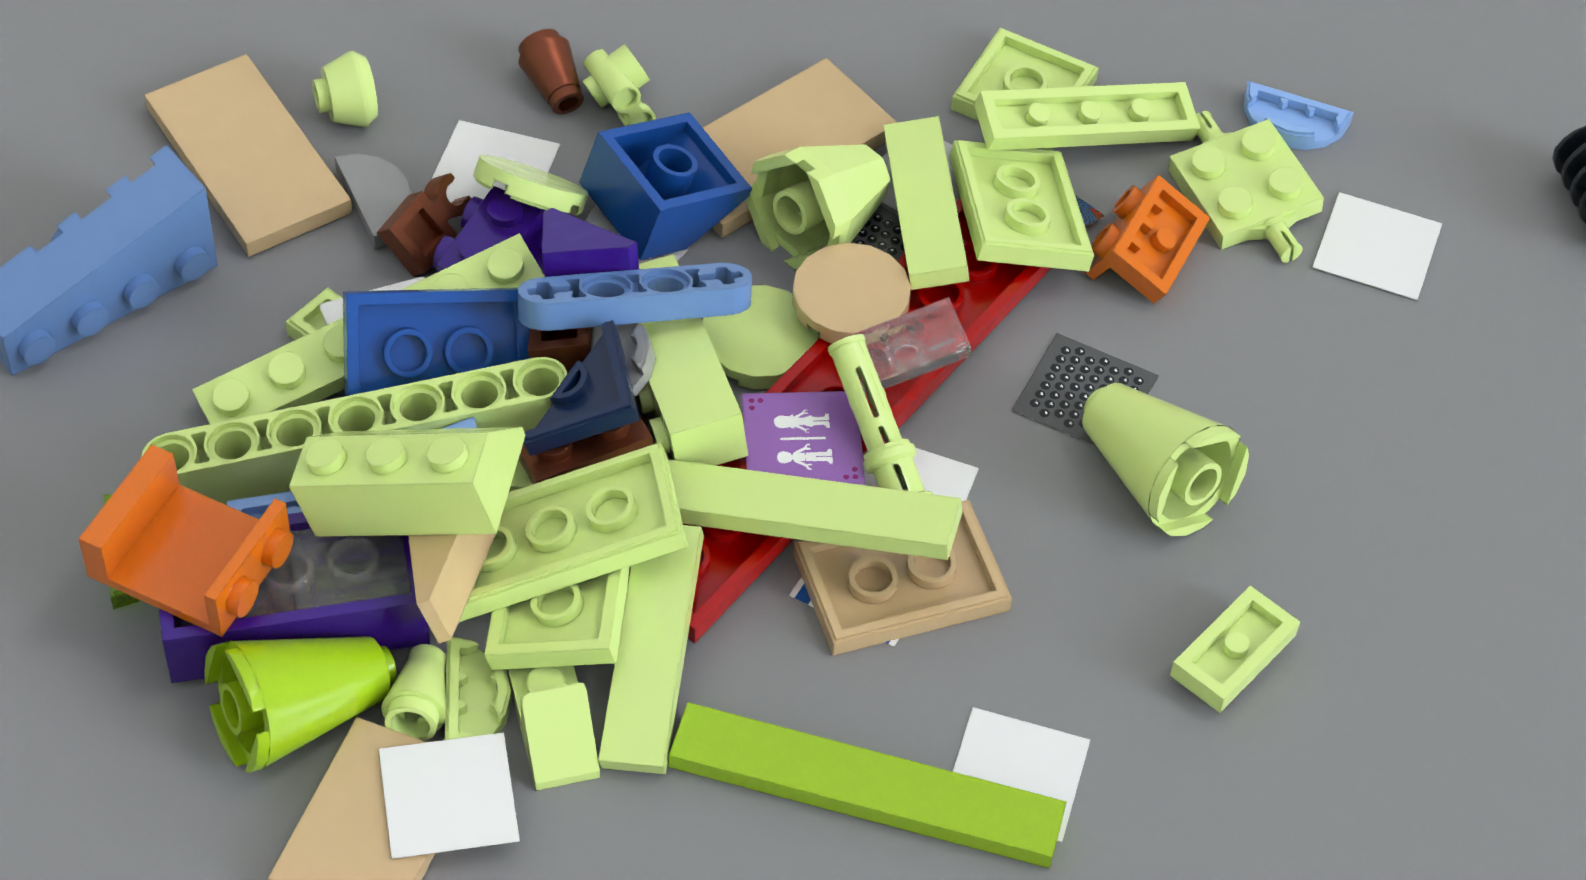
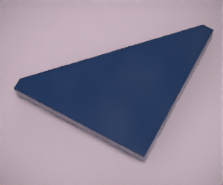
M613 320L602 324V336L584 361L580 362L578 360L553 393L550 398L553 404L536 428L524 432L526 435L524 445L530 456L640 421L620 335Z

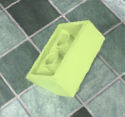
M522 427L342 431L306 437L289 488L315 537L496 534L526 435Z

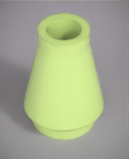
M420 644L410 650L406 664L381 706L386 728L427 741L444 725L446 721L445 668L447 656L440 648L429 644Z

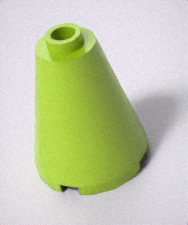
M370 636L225 641L211 645L206 654L204 669L205 685L214 682L218 683L221 702L211 704L209 708L220 742L236 767L247 764L245 772L248 773L269 766L383 701L390 690V684L395 682L397 676L395 661L390 650L386 646H379L377 641Z

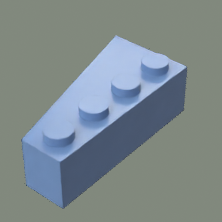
M167 145L149 157L155 166L133 182L125 175L108 187L106 191L111 198L83 219L74 212L57 225L58 230L54 233L50 243L38 251L36 248L28 246L0 267V362L12 376L32 365L46 361L54 353L84 337L98 333L106 325L136 309L150 305L158 297L188 281L200 278L207 271L218 266L206 188Z

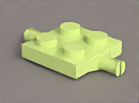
M1202 111V117L1200 113H1197L1196 116L1200 125L1197 136L1202 144L1171 155L1169 157L1168 171L1186 198L1210 217L1206 228L1221 250L1246 240L1268 239L1282 262H1289L1290 257L1292 261L1295 260L1302 253L1303 248L1289 228L1296 221L1322 212L1323 195L1269 119L1235 132L1223 133L1209 111Z

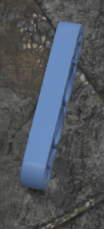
M710 263L534 278L523 282L518 287V320L522 325L530 329L552 331L599 327L604 322L612 320L615 325L739 314L751 306L752 273L747 268L737 264Z

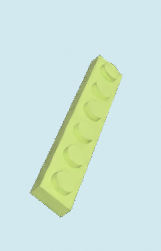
M519 233L402 290L515 288L525 281L545 276ZM343 318L192 389L208 423L213 424L315 403L343 390Z

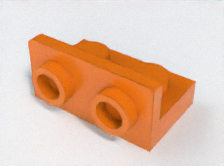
M1157 175L1141 189L1132 185L1119 198L1112 209V212L1118 217L1113 224L1109 223L1092 242L1091 247L1095 255L1089 272H1084L1092 280H1095L1107 269L1111 268L1153 304L1168 293L1210 219L1207 214L1160 175Z

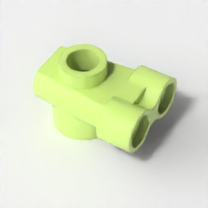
M625 44L609 55L604 49H600L587 56L583 64L590 73V76L582 82L601 108L610 103L625 126L656 119L651 108L640 100L641 93L639 88L649 82L650 79Z

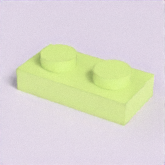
M1249 586L1173 662L1170 676L1221 713L1296 636L1300 621L1255 588Z

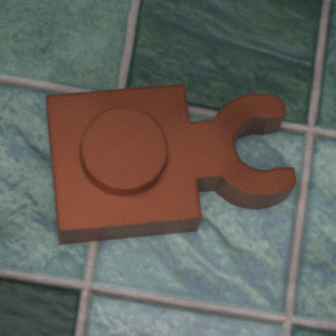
M452 173L431 179L427 183L424 193L420 191L408 195L376 232L412 276L426 273L433 265L436 248L443 237L450 236L455 238L458 235L448 221L463 215L471 197L468 195L455 199L450 203L446 190L455 179Z

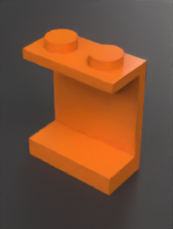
M151 444L78 540L88 577L223 637L236 617L242 618L251 610L258 595L259 585L272 568L278 569L284 564L293 545V534L290 533L285 502L274 499L260 519L245 514L180 485L174 454Z

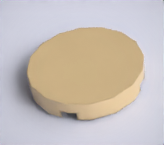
M855 243L836 244L823 247L809 255L797 269L793 285L792 304L798 321L807 330L809 325L812 329L820 332L819 338L833 344L845 337L863 334L866 340L865 344L869 345L889 337L891 329L897 327L899 323L901 326L908 315L911 284L905 269L890 254L870 245Z

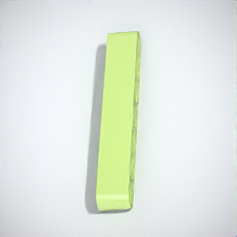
M535 357L165 433L148 442L142 451V456L151 444L173 453L180 485L227 505V501L291 491L289 485L306 437L342 431L440 429L473 416L475 417L477 428L522 427L524 432L534 429L553 404L550 398L568 373L564 365L556 359Z

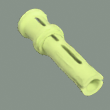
M852 335L834 342L828 347V352L833 358L849 405L868 450V453L863 456L865 460L863 466L866 473L873 474L878 487L933 494L932 491H925L913 458L918 454L915 445L910 443L909 439H902L886 398V393L865 344L864 335Z

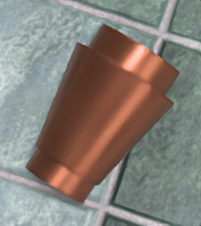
M542 29L527 36L518 48L520 54L518 64L547 103L551 105L554 113L566 114L579 108L584 101V96L581 92L568 39L560 36L554 29Z

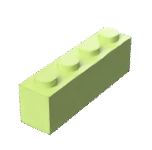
M672 254L640 263L639 269L679 266L675 255ZM702 318L637 323L639 325L642 324L646 328L656 357L651 378L636 396L641 413L652 412L655 419L648 420L653 443L661 442L665 453H669L671 460L719 465L748 456L742 412Z

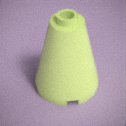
M1112 383L1097 389L1089 396L1085 403L1082 420L1085 432L1152 523L1168 535L1187 536L1204 528L1213 520L1206 513L1220 499L1228 505L1236 495L1246 474L1249 452L1247 446L1240 442L1239 438L1241 436L1232 428L1121 383Z

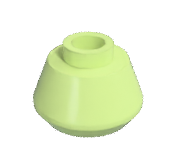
M353 50L348 51L321 67V78L312 80L317 110L319 113L328 112L332 122L364 128L368 127L377 118L378 104L375 84L369 62L365 56Z

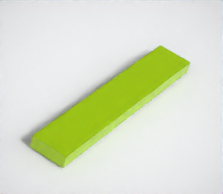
M687 702L669 753V768L1046 868L1051 867L1067 801Z

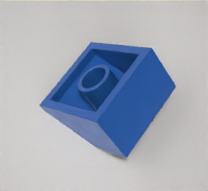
M690 112L599 131L579 181L620 236L637 242L638 259L640 261L687 249L745 201L752 191V187Z

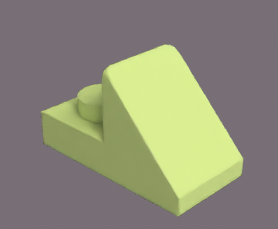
M574 666L508 669L511 694L535 790L600 778L587 690L584 683H578Z

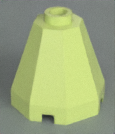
M866 144L797 147L769 154L753 163L751 174L758 173L756 182L750 185L752 191L745 201L761 243L772 252L779 245L793 255L784 260V262L796 270L809 255L823 247L851 243L886 198L891 179L883 158Z

